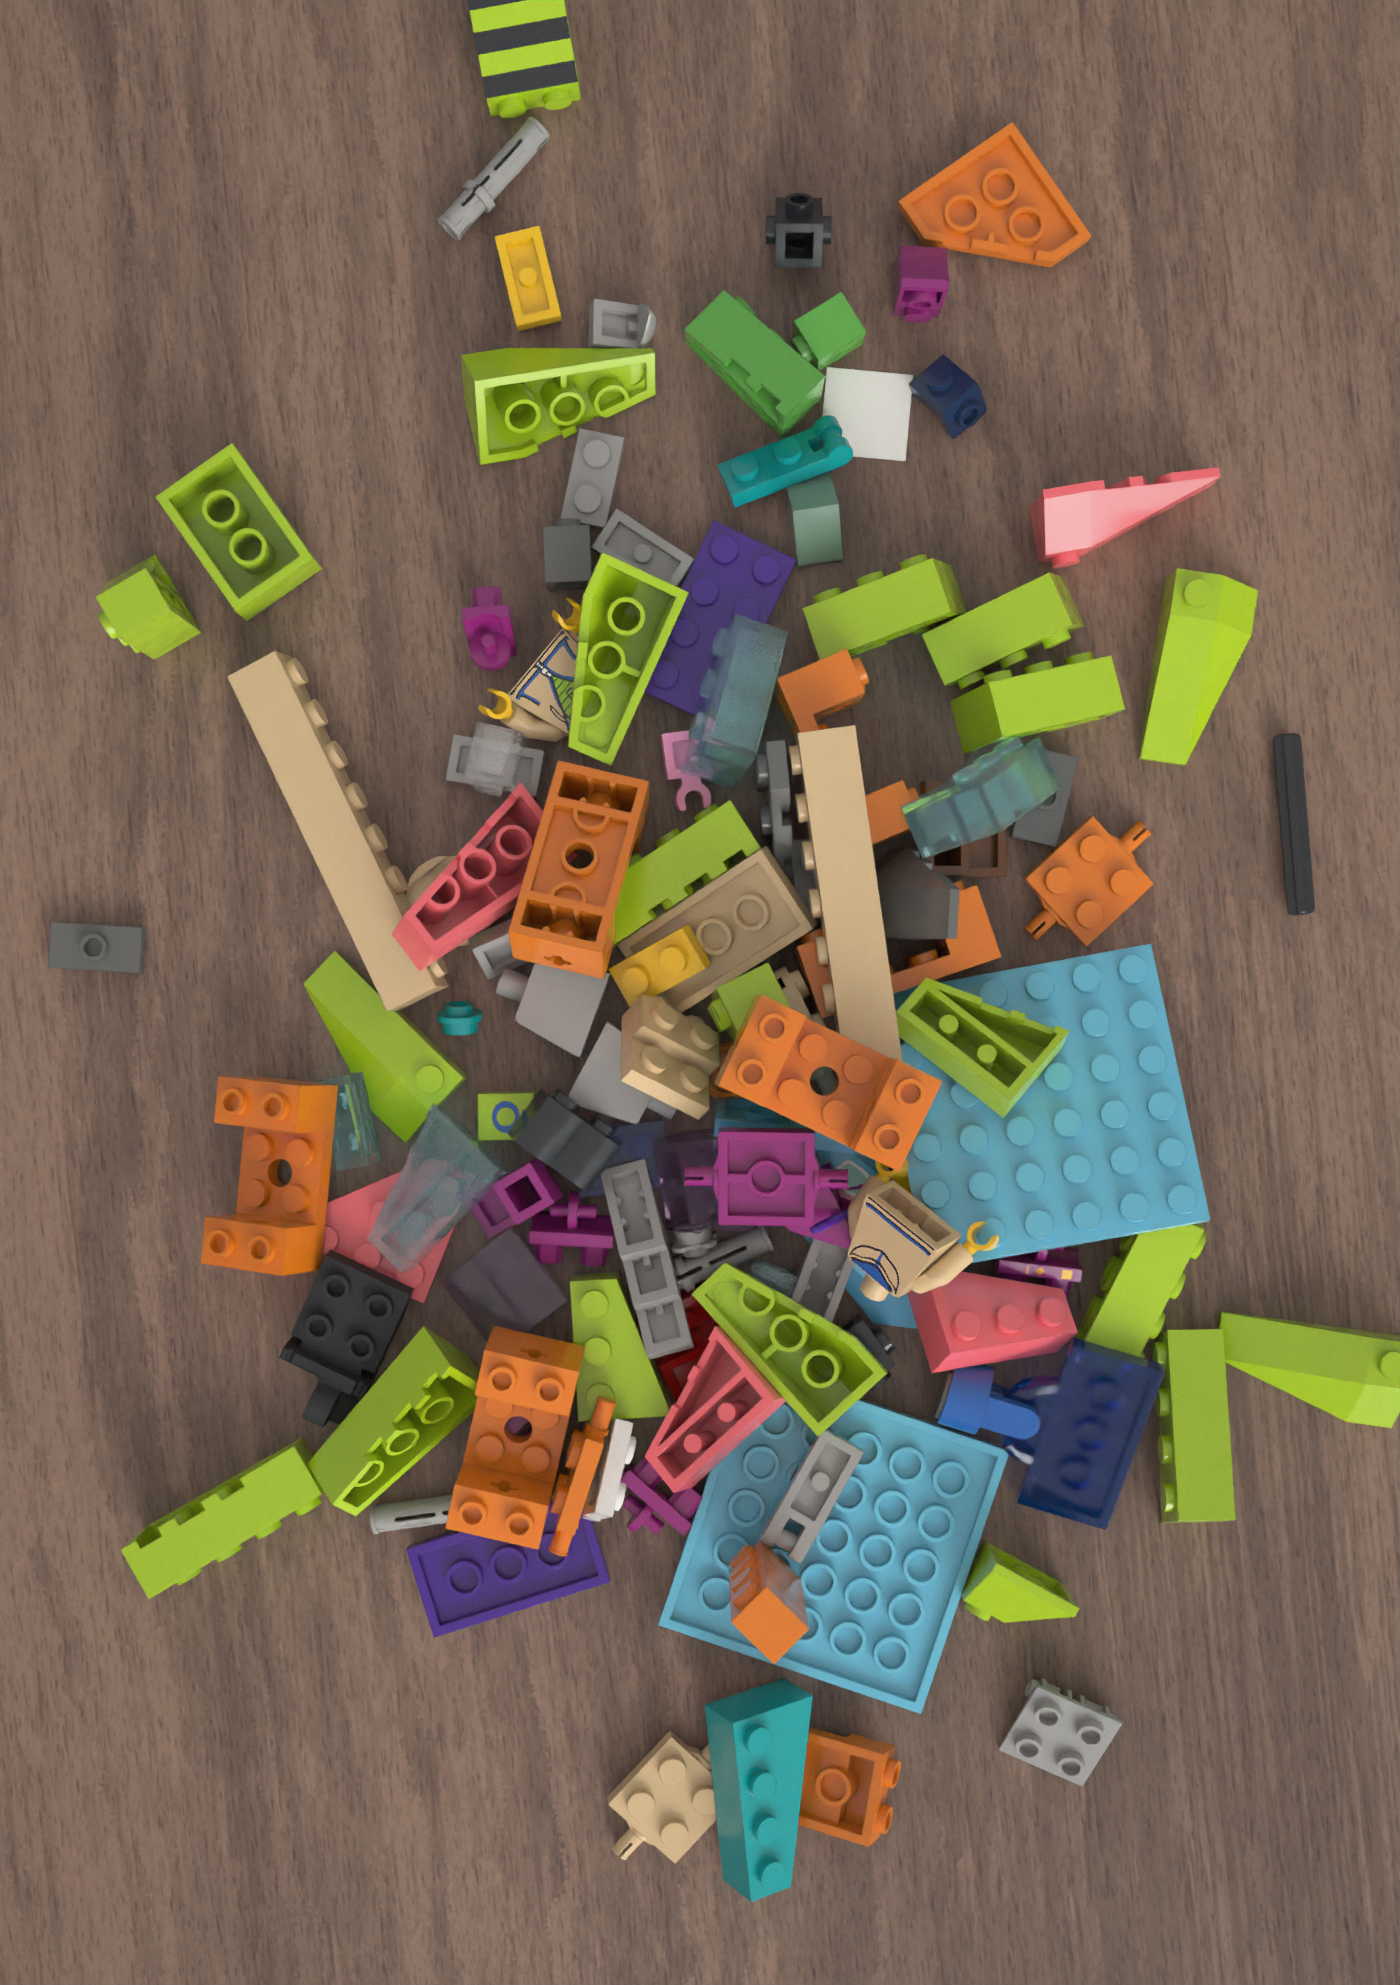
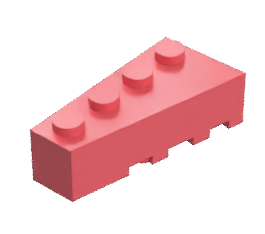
M521 782L474 837L460 850L446 869L440 873L404 914L394 929L392 936L419 971H422L515 908L543 814V810ZM574 851L567 857L566 861L569 865L577 857Z

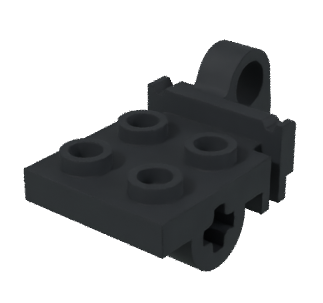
M331 1249L325 1255L292 1330V1337L283 1347L279 1356L280 1359L320 1377L302 1418L324 1428L329 1420L340 1425L368 1392L372 1381L377 1375V1369L384 1359L386 1350L400 1326L408 1307L407 1304L414 1291V1288Z

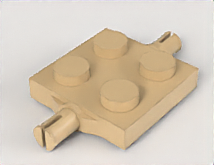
M669 1730L607 1797L608 1805L622 1816L630 1827L612 1845L614 1852L618 1856L620 1855L621 1859L627 1860L628 1856L645 1841L656 1846L676 1864L717 1820L709 1744L701 1751L685 1744Z

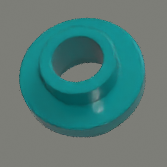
M451 1001L445 1004V1009L436 1013L437 1022L441 1023L442 1033L447 1035H469L479 1031L478 1022L483 1020V1012L480 1009L473 1008V1002Z

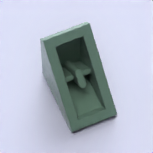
M830 471L785 488L797 568L843 561L839 503Z

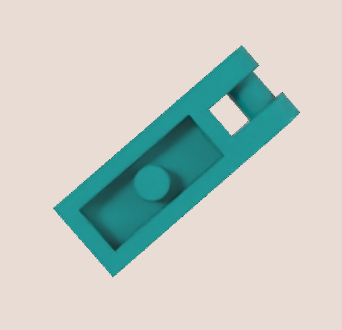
M830 415L823 416L810 429L717 464L720 477L734 507L736 508L847 464L853 457V450L845 437H841L842 428L837 419Z

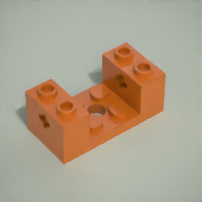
M845 649L777 678L774 692L795 739L797 733L828 729L825 722L819 725L816 722L858 705L865 694V684H868L869 680L860 658L851 659L848 650ZM903 780L865 796L872 847L910 832L922 824L919 817L920 814L924 813V808L920 797L914 787L907 789Z
M563 761L557 762L508 931L513 958L600 979L605 978L616 938L615 913L632 852L639 853L650 814L649 781ZM576 850H586L594 858L589 866L582 869L570 866L566 860L569 854Z
M962 880L954 883L959 888L957 939H935L940 956H938L937 950L934 949L906 958L907 968L894 972L892 964L889 965L893 994L920 985L926 977L936 980L1001 957L977 885L965 889ZM821 928L801 936L803 945L797 946L793 950L804 982L810 993L809 996L815 1013L819 1012L822 1019L834 1015V1012L825 1013L822 985L830 984L827 965L819 966L815 937L823 936Z
M762 994L755 995L714 1083L900 1172L942 1081L900 1060L889 1058L806 1018V1015ZM826 1066L835 1072L837 1085L831 1093L819 1095L812 1090L810 1077L814 1070Z
M218 1076L214 1123L244 1127L236 1214L205 1217L201 1264L279 1276L320 1269L323 1254L338 1085L263 1076ZM283 1160L287 1161L292 1169V1177L287 1185H284L278 1177V1167Z
M499 1326L493 1327L483 1353L474 1394L477 1396L463 1464L453 1490L446 1529L539 1550L586 1346ZM515 1416L524 1417L531 1423L532 1431L526 1436H516L508 1430L506 1422Z

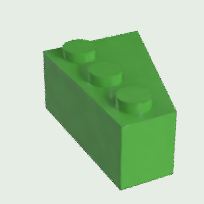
M723 290L684 329L685 343L781 439L820 402L825 375L790 347L777 332L769 329L756 318L754 310L741 297L737 296L734 299Z

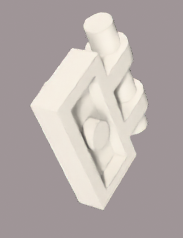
M620 1419L610 1420L608 1427L610 1431L608 1436H604L603 1450L590 1486L582 1518L600 1522L601 1519L613 1517L614 1510H620L626 1491V1484L621 1482L624 1464H630L636 1447V1437L631 1436L634 1423Z

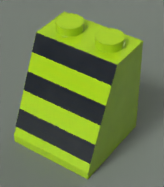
M468 0L490 116L499 115L502 118H515L525 114L528 109L545 106L549 110H559L571 105L572 101L581 100L564 0Z

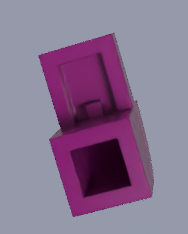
M535 1157L466 1199V1202L487 1237L491 1239L514 1224L518 1225L554 1204L564 1194L545 1163Z

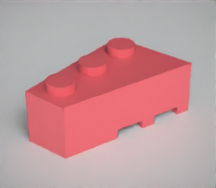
M960 1272L951 1282L922 1294L912 1290L907 1293L931 1373L1056 1353L1078 1333L1064 1290L1061 1288Z
M720 1326L714 1327L708 1338L709 1343L697 1365H694L687 1377L688 1382L676 1404H672L644 1456L673 1493L695 1486L786 1402Z

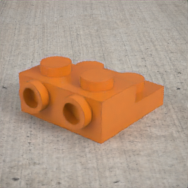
M809 1727L798 1825L870 1847L880 1837V1833L886 1835L893 1816V1807L885 1804L888 1787L895 1788L901 1769L900 1760L893 1759L895 1745L854 1733L843 1737Z

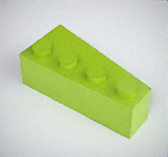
M730 800L720 807L715 803L693 818L696 823L683 832L676 828L655 842L657 849L644 858L639 853L630 858L615 913L616 938L613 947L761 849Z
M1202 1223L1123 1236L1121 1238L1119 1248L1122 1252L1120 1256L1114 1255L1112 1258L1109 1257L1102 1272L1099 1288L1104 1291L1102 1297L1096 1295L1091 1297L1077 1329L1078 1333L1074 1336L1068 1349L1071 1369L1121 1391L1129 1377L1134 1379L1138 1375L1145 1354L1142 1352L1149 1338L1155 1339L1160 1333L1165 1320V1314L1162 1312L1169 1298L1176 1299L1185 1282L1186 1275L1183 1271L1189 1259H1196L1205 1245L1206 1233H1203L1204 1227Z
M425 1326L419 1330L307 1463L332 1505L357 1516L474 1412L477 1396L474 1394L479 1370L468 1354Z
M1223 1329L1166 1330L1158 1334L1159 1341H1154L1152 1347L1153 1365L1155 1369H1159V1388H1156L1155 1408L1157 1416H1159L1160 1425L1158 1457L1160 1461L1161 1523L1234 1521L1236 1516Z
M302 1437L144 1527L121 1549L148 1599H151L175 1583L181 1585L202 1572L201 1568L216 1559L217 1562H221L242 1549L241 1543L256 1535L257 1539H261L282 1526L280 1520L295 1511L297 1516H301L322 1503L320 1495L324 1491L307 1464L313 1455Z

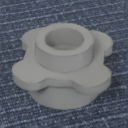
M707 1221L689 1222L674 1228L675 1238L672 1239V1252L683 1253V1257L694 1258L709 1253L710 1248L717 1245V1233L711 1231L710 1223Z

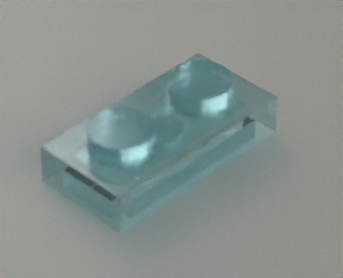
M363 1071L318 1081V1083L338 1085L332 1147L337 1171L382 1162Z

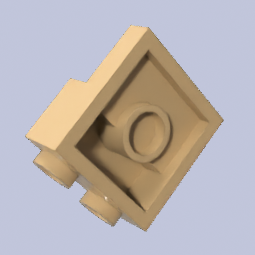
M642 994L622 1016L621 1081L699 1120L710 1109L709 1075L720 1065L719 1033L713 1031L700 1017L684 1016L675 1011L662 997H648Z

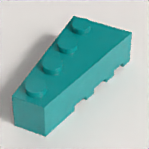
M785 1678L705 1704L723 1881L750 1902L789 1888L792 1882L813 1695Z

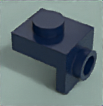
M944 354L909 383L913 396L941 419L946 433L952 439L957 438L966 429L976 424L979 418L987 411L978 383Z

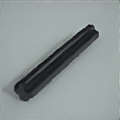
M1286 733L1273 738L1286 906L1288 914L1295 916L1314 913L1315 900L1301 736L1297 733Z

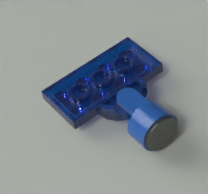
M1072 1337L1059 1377L1038 1375L1025 1378L1008 1389L993 1382L994 1367L984 1364L944 1371L934 1404L933 1417L936 1418V1423L974 1435L979 1427L1000 1434L1003 1449L1015 1460L1028 1464L1017 1493V1504L1107 1530L1165 1373L1164 1364Z

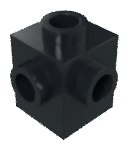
M793 193L787 197H775V215H766V245H774L775 267L822 268L823 245H831L832 231L831 216H823L822 198H813L805 193Z

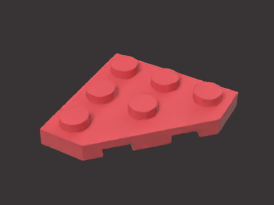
M433 1157L327 1202L322 1262L325 1255L331 1249L414 1288L410 1298L424 1303L433 1285L477 1173Z

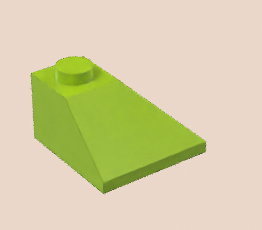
M985 1540L972 1562L961 1594L963 1600L966 1601L964 1607L975 1616L989 1621L991 1616L1004 1623L1075 1617L1080 1609L1064 1583Z

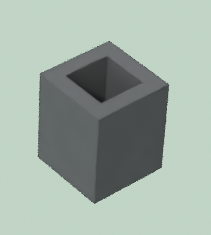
M574 518L554 520L553 526L543 527L546 587L548 591L586 589L593 573L590 526L581 525V520Z

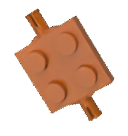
M1088 816L1022 878L1037 895L1043 908L1029 924L1023 927L1024 930L1030 933V936L1035 941H1038L1056 923L1068 929L1082 946L1087 947L1154 884L1139 868L1134 855L1131 853L1147 837L1151 836L1150 831L1144 829L1146 826L1137 821L1132 828L1118 839L1110 835L1094 816Z
M598 1396L591 1421L584 1422L582 1431L577 1429L572 1431L565 1454L567 1456L565 1467L569 1468L567 1475L559 1473L551 1497L553 1502L550 1512L557 1514L555 1521L556 1529L551 1545L548 1548L553 1554L567 1556L573 1535L575 1536L578 1529L579 1520L603 1450L604 1436L609 1434L610 1430L608 1427L617 1404L609 1398Z

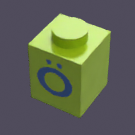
M537 1091L479 1093L478 1141L513 1140L508 1132L536 1096Z

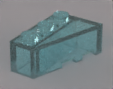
M735 614L726 629L719 627L711 649V654L717 657L713 670H707L702 682L700 696L704 698L700 711H696L690 726L688 738H691L681 768L682 773L733 789L755 760L788 631Z
M1020 736L1000 743L994 747L995 751L975 759L973 765L953 773L952 779L900 806L923 859L1003 831L1061 789L1040 737L1022 743Z
M432 1104L426 1116L427 1120L406 1157L408 1160L396 1184L392 1186L367 1238L400 1273L412 1271L492 1188V1185L509 1171L444 1105Z

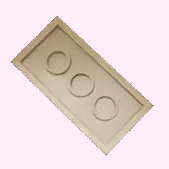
M765 846L617 944L625 958H628L689 924L711 965L656 995L665 999L667 1004L675 1011L682 1013L712 994L717 987L739 977L811 931L818 923L812 918L809 909L768 847Z

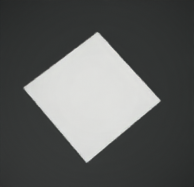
M827 367L822 417L830 415L837 419L842 428L841 437H845L853 450V457L906 461L912 395L909 383L913 380V375Z

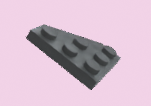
M785 740L768 741L765 743L763 754L757 755V760H755L754 764L756 791H765L767 805L760 806L759 810L761 838L770 837L771 853L795 888L794 871L791 869L793 854L791 819L786 818L790 811L791 803Z

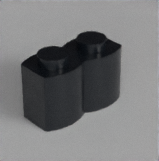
M541 1088L508 1134L529 1153L588 1192L621 1148L611 1138L616 1130L594 1114L589 1121L577 1114L576 1110L580 1105L559 1089L551 1095Z

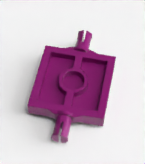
M719 1127L718 1156L714 1166H685V1186L714 1187L718 1200V1225L814 1227L815 1200L819 1193V1188L848 1189V1168L820 1169L815 1155V1131L812 1129Z

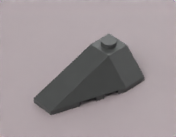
M906 846L890 850L875 864L885 940L957 939L959 888L943 873L932 872L933 863L928 859H919L920 851L916 847Z

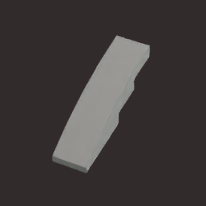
M641 1159L605 1169L601 1174L619 1255L623 1261L632 1303L637 1313L646 1355L650 1360L694 1348L646 1161Z
M812 1238L788 1297L832 1322L854 1265L848 1257L849 1249Z

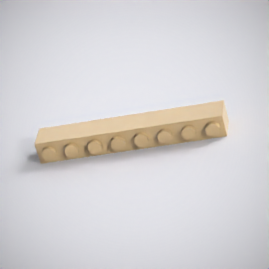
M274 651L227 676L387 1012L402 1010L448 987L449 985L444 977L448 970L442 957L422 971H419L392 936L394 929L404 914L411 908L404 894V891L408 889L407 883L399 868L395 865L391 866L384 852L388 845L382 831L375 823L371 825L364 810L368 806L367 799L356 782L351 783L344 769L348 765L346 755L335 740L331 741L324 725L328 724L327 716L320 703L316 699L311 700L304 685L308 683V677L301 663L296 658H291V656Z
M851 725L797 733L795 738L796 746H789L788 754L791 774H800L803 793L795 794V804L798 822H807L810 841L802 842V854L805 870L814 869L816 889H809L808 895L812 918L821 917L823 936L815 937V945L819 966L827 965L830 984L822 985L825 1013L834 1012L835 1032L889 1058L903 1062L856 727Z

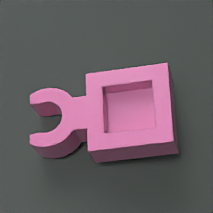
M707 728L660 734L666 780L679 779L680 787L675 793V805L678 811L686 810L685 797L690 791H695L700 795L702 808L709 807L711 805V794L709 789L701 783L700 776L714 774Z

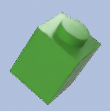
M840 292L794 321L792 332L794 338L790 340V343L796 352L810 362L817 370L821 371L863 345L866 330L843 293Z

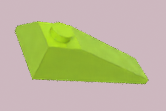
M503 348L461 355L464 400L480 465L525 458L538 452L537 446L561 434L565 439L578 432L576 427L596 417L608 418L656 395L655 352L652 348Z
M603 552L582 596L568 747L611 766L689 592Z
M1180 568L1175 569L1166 577L1138 759L1186 765L1252 635L1258 595L1257 589L1224 575Z
M334 951L304 982L309 996L371 1111L406 1143L469 1075L400 1010L387 1012L377 989L337 951Z
M725 1262L692 1293L696 1300L817 1436L829 1428L888 1373L856 1336L728 1262Z
M1220 1311L1218 1329H1223L1226 1363L1345 1422L1392 1428L1400 1413L1399 1335Z

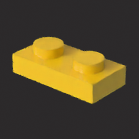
M540 226L494 236L517 331L562 321Z
M687 924L615 964L608 970L629 1007H631L642 994L648 997L656 996L711 965V962L691 927Z

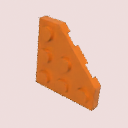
M1013 122L900 199L897 208L923 245L1049 268L1086 244L1092 236Z

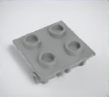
M1031 1678L1025 1689V1696L1029 1698L999 1745L998 1750L1083 1786L1122 1726L1123 1721L1117 1719L1115 1714L1110 1713V1707L1106 1705H1097L1086 1700L1081 1694L1072 1699L1071 1690L1065 1689L1060 1694V1688L1047 1683L1046 1679L1040 1678L1037 1681Z

